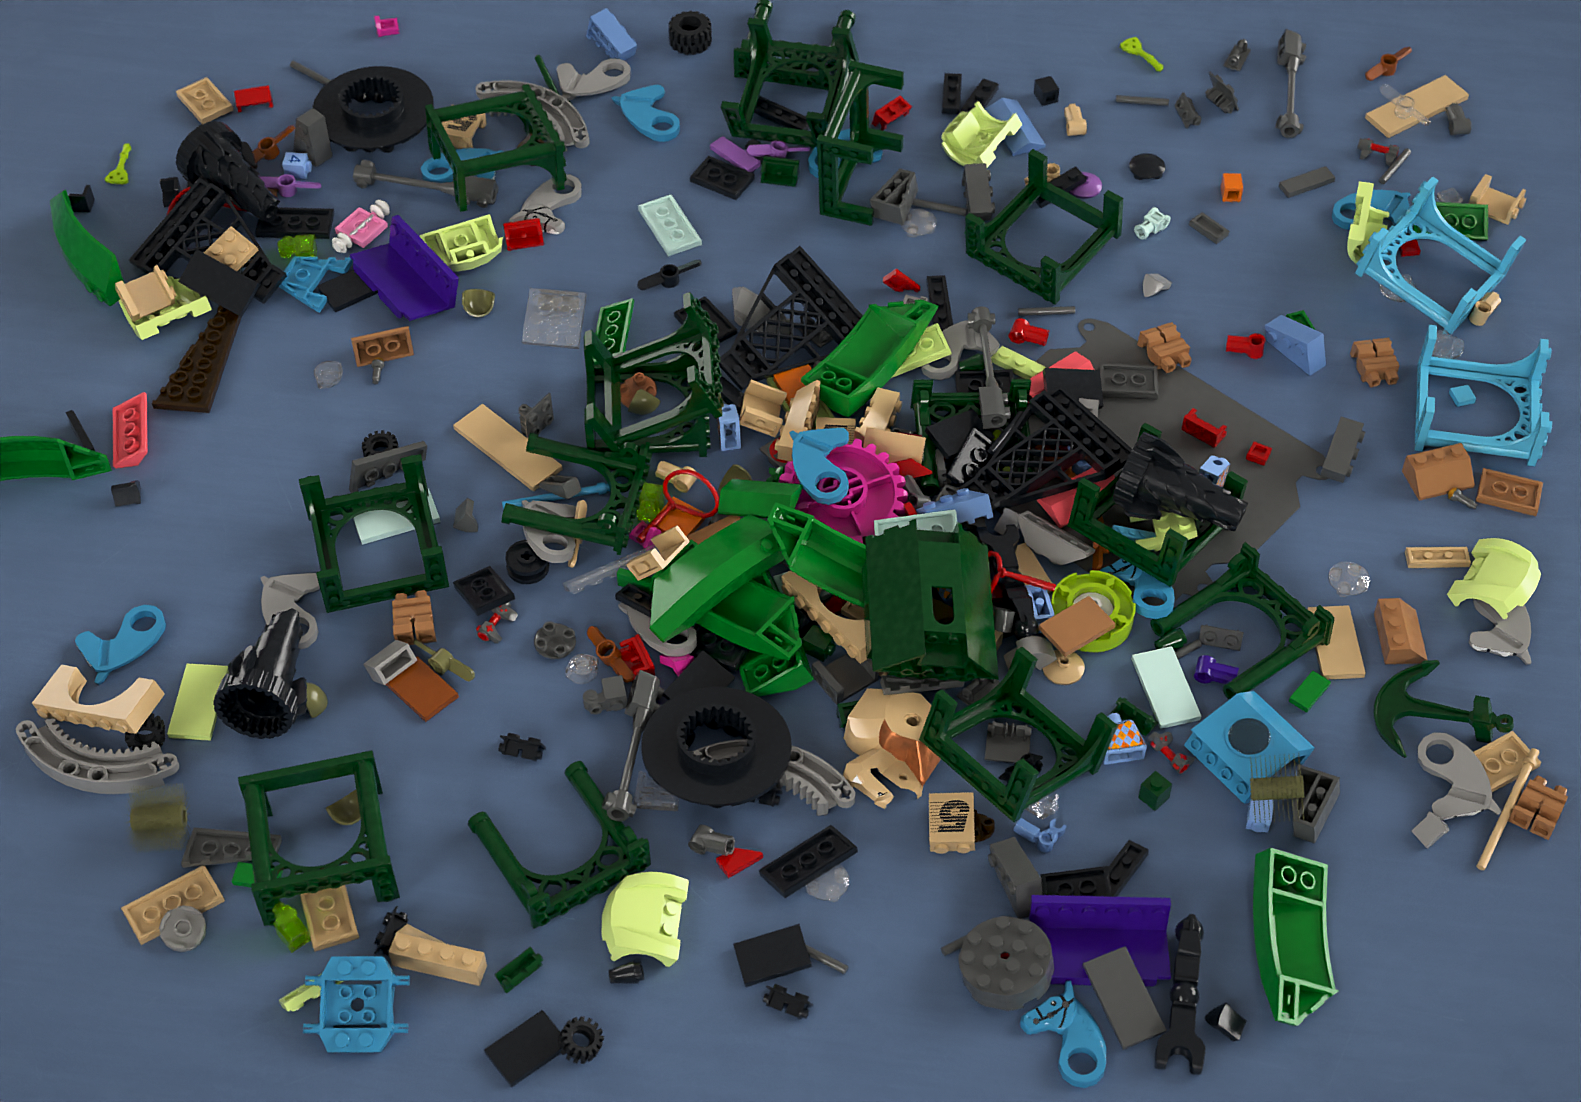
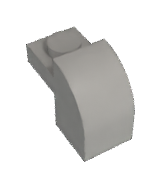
M1039 636L1025 637L1016 641L1017 647L1003 655L1008 670L1016 650L1020 647H1024L1038 659L1035 667L1039 670L1057 660L1051 642Z

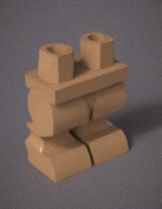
M1173 322L1157 326V329L1154 327L1141 331L1137 344L1142 348L1147 346V356L1150 361L1155 364L1154 366H1158V369H1163L1166 373L1175 370L1178 363L1183 368L1188 367L1192 360L1189 355L1190 346L1180 337V332L1176 330L1177 327Z
M1389 337L1372 339V342L1371 340L1353 342L1350 355L1353 358L1357 357V370L1361 375L1362 382H1367L1370 387H1377L1380 385L1381 380L1385 379L1389 385H1394L1398 381L1400 365L1394 355V349L1391 347L1392 341Z
M417 591L415 598H407L405 593L396 594L395 600L392 601L394 639L408 643V645H415L413 644L415 638L412 627L414 623L416 639L422 643L437 642L430 596H427L426 591Z
M1536 776L1534 780H1529L1508 821L1527 830L1535 813L1538 812L1530 832L1549 840L1567 801V789L1558 785L1553 790L1546 787L1547 781L1545 778Z

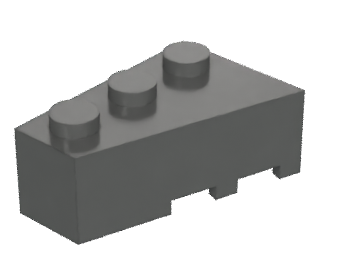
M312 108L296 118L293 151L296 153H307L309 161L317 167L333 157L325 117Z
M986 163L965 164L961 183L962 186H965L964 198L967 201V214L971 213L984 221L991 220L992 213H995V204L991 202L993 188L989 186L991 172L987 170Z
M900 168L870 199L875 218L904 225L918 192L915 172Z
M1340 417L1320 476L1344 483L1345 477L1350 478L1353 466L1350 465L1351 460H1356L1359 452L1356 446L1358 442L1362 443L1365 431H1362L1364 423Z
M1299 764L1297 765V776H1300ZM1300 765L1304 785L1303 811L1301 798H1298V809L1297 798H1295L1293 832L1294 837L1315 843L1340 794V777Z
M1015 837L990 844L988 861L990 866L994 867L1017 918L1029 917L1031 895H1042L1041 877Z

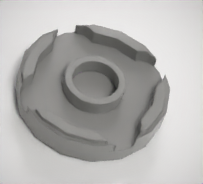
M182 905L166 912L161 919L159 930L161 939L167 947L174 951L185 952L193 950L201 944L205 938L207 927L205 919L199 910L191 906Z

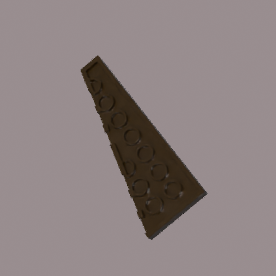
M219 305L214 318L207 322V328L204 332H200L198 335L199 339L186 352L179 363L177 371L170 375V381L165 387L161 388L158 398L152 401L153 409L210 413L241 320L240 316Z

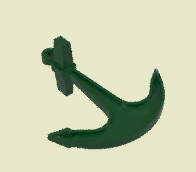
M1438 660L1422 661L1421 664L1406 668L1392 676L1382 686L1374 703V720L1379 735L1391 749L1403 758H1406L1407 754L1404 751L1400 737L1393 728L1395 722L1402 717L1415 716L1466 722L1474 727L1476 741L1491 743L1493 728L1495 727L1502 733L1512 731L1514 720L1508 714H1502L1497 717L1492 712L1489 697L1475 695L1473 711H1466L1411 697L1406 692L1407 687L1411 683L1430 674L1440 664Z

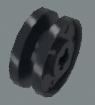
M527 540L514 543L506 552V569L509 577L515 582L521 584L537 583L544 579L549 572V562L538 557Z

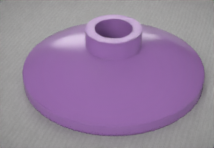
M1082 172L1086 176V182L1069 193L1083 199L1097 196L1102 189L1101 180L1094 174Z

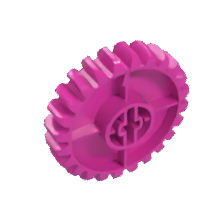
M856 438L852 444L836 447L826 456L827 460L846 473L849 482L847 495L840 502L827 505L816 502L802 489L795 507L796 510L813 515L815 519L832 529L866 545L865 537L872 534L875 536L874 520L905 516L903 504L908 501V493L903 487L906 484V480L903 476L899 475L900 468L897 463L888 464L889 455L886 452L876 455V445L869 444L866 448H863L862 440ZM788 461L785 465V473L779 477V483L800 484L794 470L793 461ZM828 477L820 480L816 487L821 492L829 493L835 491L840 486V482L835 478Z

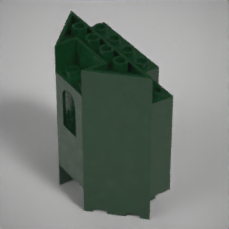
M913 519L909 521L907 526L899 528L896 525L884 530L882 535L874 536L872 534L866 536V561L862 568L866 657L867 659H872L873 672H888V675L899 678L908 676L917 677L918 679H957L961 682L972 681L975 678L999 680L988 546L984 543L980 544L977 541V537L969 530L964 531L959 522H957L953 532L917 530V521ZM931 587L952 589L954 620L950 624H941L934 618Z

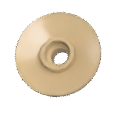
M1054 650L1057 660L1042 669L1046 678L1059 685H1070L1079 681L1085 669L1082 658L1075 652L1064 657L1059 650Z

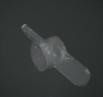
M1388 84L1381 86L1380 91L1382 95L1396 105L1394 112L1397 117L1407 119L1414 116L1424 125L1428 126L1430 124V121L1414 108V99L1402 96Z

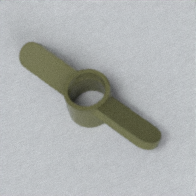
M414 640L413 644L433 655L428 659V663L438 674L443 675L446 671L450 670L466 681H471L475 678L474 671L455 659L446 649L440 648L436 652L422 642Z

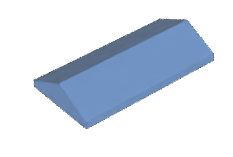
M1001 98L985 108V111L997 120L1007 121L1012 114L1016 113L1021 121L1022 126L1012 136H1006L1003 140L1012 156L1030 152L1032 149L1039 150L1046 147L1017 100Z

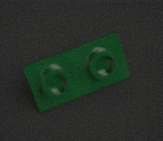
M1119 697L1116 701L1117 706L1111 712V714H1120L1121 721H1134L1139 733L1145 737L1158 724V721L1153 719L1152 715L1149 716L1128 702L1127 698Z
M530 946L494 975L504 991L508 993L542 966L543 958L539 953L535 954Z

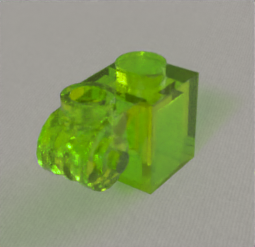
M314 234L296 235L295 238L285 236L277 243L279 254L283 258L290 257L292 253L302 257H317V245Z
M644 482L639 497L640 507L636 512L639 521L651 522L662 510L665 501L663 485Z
M279 903L273 908L276 919L273 924L276 933L291 953L311 941L308 929L297 916L298 912L295 908L284 903Z

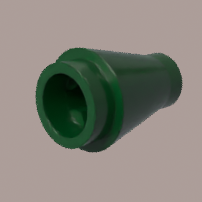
M977 353L963 361H959L960 371H983L985 369L983 354Z
M1173 628L1159 640L1154 641L1156 650L1171 646L1173 649H1177L1187 643V638L1181 628Z

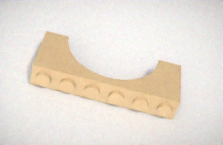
M791 570L781 576V589L783 593L790 597L794 596L797 607L806 611L812 621L815 620L825 633H829L835 643L839 646L841 645L851 658H855L860 664L867 660L865 620L846 619L830 612L819 598L822 589Z
M61 665L32 704L37 709V714L44 719L55 718L60 722L67 721L76 725L84 724L89 727L95 726L105 730L111 729L122 733L136 734L165 694L155 680L138 677L126 691L109 701L96 705L79 704V696L87 680L77 667Z

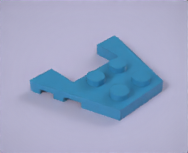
M294 256L284 270L287 277L279 288L320 313L327 303V296L314 293L313 291L328 270L341 274L347 273L353 261L349 257H345V260H336V257L320 260L318 257Z

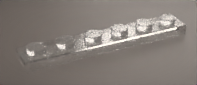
M653 544L564 582L563 586L565 591L573 592V594L579 593L584 590V586L600 584L603 582V578L608 576L610 578L616 577L619 568H628L626 564L630 560L654 548L658 553L660 551Z

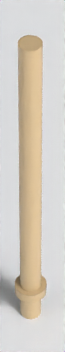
M1531 748L1528 756L1522 762L1523 767L1476 866L1480 870L1486 869L1531 770L1536 767L1539 751L1535 748Z

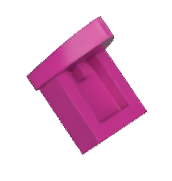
M374 16L378 37L399 34L397 18L380 20L379 16Z
M641 521L631 531V534L629 533V538L648 551L655 546L651 539L662 532L655 527H651L645 541L639 543L636 540L637 536L648 526L647 523Z
M688 654L680 657L659 655L660 663L673 668L677 676L694 660V656Z

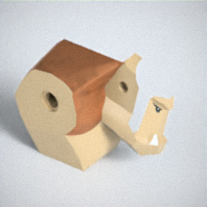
M867 688L847 718L844 740L852 752L860 756L846 764L843 777L852 788H857L874 800L875 805L883 809L891 802L894 796L870 773L872 768H878L882 775L900 788L915 792L918 799L922 796L925 782L941 760L919 740L931 708V704L922 694L911 692L884 695L882 689Z

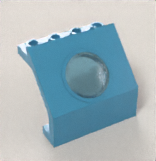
M1255 691L1237 693L1192 728L1191 731L1193 733L1184 744L1244 804L1249 803L1251 799L1250 778H1252V774L1253 778H1261L1262 768V778L1266 777V770L1267 777H1271V773L1272 775L1275 774V763L1277 772L1280 770V765L1282 768L1289 763V757L1290 761L1295 759L1297 764H1299V761L1300 765L1304 764L1315 749Z

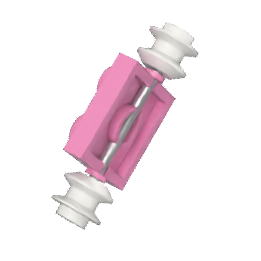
M377 200L375 205L370 206L371 213L360 207L335 228L338 238L334 237L332 239L333 248L337 252L345 253L347 248L352 247V242L365 248L388 227L387 222L383 219L384 215L390 214L389 205L385 201Z

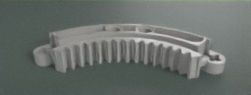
M509 80L482 82L476 86L477 97L485 99L522 91V85L529 84L532 91H535L537 100L541 101L543 111L546 110L549 121H552L554 130L558 131L560 141L564 142L566 151V146L575 145L577 148H585L589 145V135L582 116L569 101L554 91L532 83ZM507 112L488 113L491 117H493L494 113H496L498 116H500L501 113H504V116L508 114Z
M55 718L44 720L46 725L39 729L29 720L20 722L16 727L19 740L27 755L37 767L56 781L82 791L99 794L131 793V789L132 793L137 792L139 786L141 787L140 791H144L145 786L149 790L152 787L154 788V785L156 787H160L161 784L162 786L165 785L163 778L171 776L179 770L177 757L172 753L163 754L159 744H156L154 741L150 748L145 744L142 750L135 747L134 751L131 752L127 748L125 753H122L121 749H118L114 754L112 749L105 753L104 748H102L98 752L96 747L90 750L89 745L83 747L81 742L76 743L74 738L70 739L68 734L65 735L64 730L60 728ZM27 729L31 734V737L27 738L24 732ZM170 762L171 766L167 767L166 763Z
M747 739L730 740L704 746L693 751L694 756L700 755V760L708 758L709 762H712L714 759L721 762L723 758L730 761L731 756L737 758L738 752L743 753V747H747ZM792 746L790 762L785 774L778 782V788L785 785L787 792L793 789V795L800 793V799L806 798L807 805L812 803V809H817L818 816L827 815L828 809L836 805L842 808H849L854 805V789L835 768L814 754ZM844 793L846 797L849 796V799L842 798V794Z

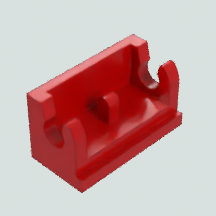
M269 85L234 91L238 113L242 112L241 107L269 103L270 108L273 107Z
M898 96L875 111L872 125L876 127L880 123L881 130L884 131L889 123L901 115L904 117L908 115L912 106L903 97Z
M540 218L503 223L508 251L544 245Z
M1191 409L1183 418L1181 430L1215 448L1226 436L1227 431L1225 430L1227 426L1222 425L1218 429L1198 418L1195 414L1197 410Z
M639 634L619 643L621 647H625L620 649L621 659L633 673V680L640 670L655 676L654 664Z

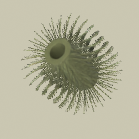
M1300 761V776H1296V771L1295 776H1291V769L1290 776H1286V767L1285 776L1277 777V775L1272 777V773L1271 777H1267L1266 770V777L1262 778V768L1261 778H1253L1252 774L1250 788L1251 800L1254 801V813L1255 801L1259 803V800H1263L1264 805V800H1268L1269 808V800H1273L1274 810V800L1282 799L1283 802V799H1287L1288 804V799H1292L1293 807V799L1297 798V809L1298 798H1301L1303 811L1304 785L1303 775L1300 772Z
M177 783L176 786L174 785V790H176V794L174 795L173 793L174 802L172 791L170 792V785L168 784L167 789L165 788V796L162 790L160 798V792L156 791L155 796L156 785H154V788L152 787V793L150 790V795L147 786H145L143 794L142 791L140 794L141 787L139 786V789H137L139 798L136 797L135 800V796H132L134 802L132 803L131 801L133 805L130 809L129 822L132 828L131 832L133 830L135 839L133 837V844L135 841L137 853L139 852L140 844L143 846V842V852H145V848L147 849V843L149 846V843L154 842L153 833L155 836L154 847L157 843L159 852L162 847V840L165 846L164 840L167 842V837L168 844L171 845L172 840V851L173 847L175 849V839L176 846L180 838L182 841L181 832L185 827L187 830L188 814L183 797V783L181 802V787L179 795ZM186 830L184 831V833H182V835H183V843H182V846H183V844H184V841H185V843H186V839L184 840V837H185V834H186ZM140 839V844L137 846L136 840L139 842Z

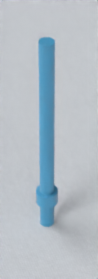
M600 482L595 486L581 488V492L573 497L595 493L599 495L607 494L610 488L608 483ZM548 493L502 501V506L504 509L505 504L509 503L520 507L522 506V500H527L528 502H549L565 498Z

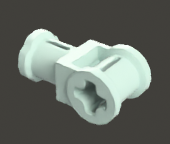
M1154 207L1144 216V222L1134 227V232L1139 239H1146L1151 232L1156 234L1160 230H1164L1168 226L1171 217L1163 215L1159 212L1158 208Z

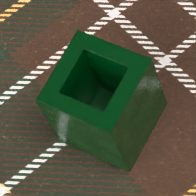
M812 625L802 639L805 653L822 662L826 660L828 655L832 656L836 649L833 637L815 625Z
M1154 771L1141 783L1138 798L1156 811L1169 799L1172 783L1157 771Z

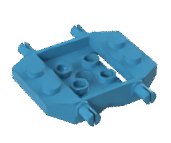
M332 956L320 976H305V980H314L305 981V986L319 985L321 987L320 1022L318 1024L304 1023L303 1028L312 1029H303V1033H317L320 1035L327 1052H382L394 1033H408V1029H399L408 1028V1023L393 1022V1000L396 985L409 986L410 981L401 980H410V975L396 976L384 956ZM336 981H382V984H336ZM356 998H361L364 1001V1008L356 1012L352 1008V1003ZM334 1025H380V1028H334Z

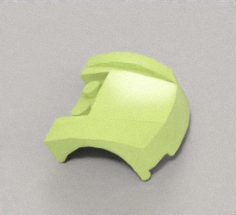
M978 101L975 103L976 107L969 112L962 111L958 114L941 136L943 140L941 144L946 154L962 166L965 164L986 163L988 167L996 158L993 151L997 149V145L1006 136L1014 135L1022 126L1016 113L1012 114L1007 121L997 120L990 116Z
M1359 181L1355 201L1356 211L1347 243L1348 255L1356 264L1364 256L1362 252L1370 244L1368 241L1370 236L1374 232L1378 233L1382 228L1387 230L1388 225H1383V219L1389 217V212L1370 206L1374 184Z
M490 214L420 235V238L452 271L457 272L474 269L486 264L502 250L503 237L498 238Z
M169 276L166 282L169 287L172 286L175 290V304L132 322L121 299L119 304L135 334L141 340H144L159 333L157 326L167 325L176 318L180 319L187 316V313L197 317L211 311L212 309L207 297H201L199 293L179 283L180 278L174 280L172 276Z
M1499 538L1479 539L1471 552L1475 560L1472 562L1470 569L1463 580L1454 581L1447 595L1455 607L1459 606L1466 599L1482 600L1491 605L1503 619H1507V613L1517 605L1523 606L1536 590L1541 576L1538 562L1530 551L1515 542Z
M642 872L626 876L609 894L602 913V940L606 941L608 950L612 954L611 960L616 961L629 954H643L655 957L667 967L678 961L681 940L677 939L681 907L687 898L689 880L662 872Z

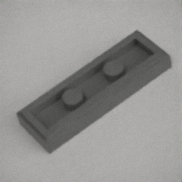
M1324 166L1279 182V188L1290 198L1333 183L1335 176Z

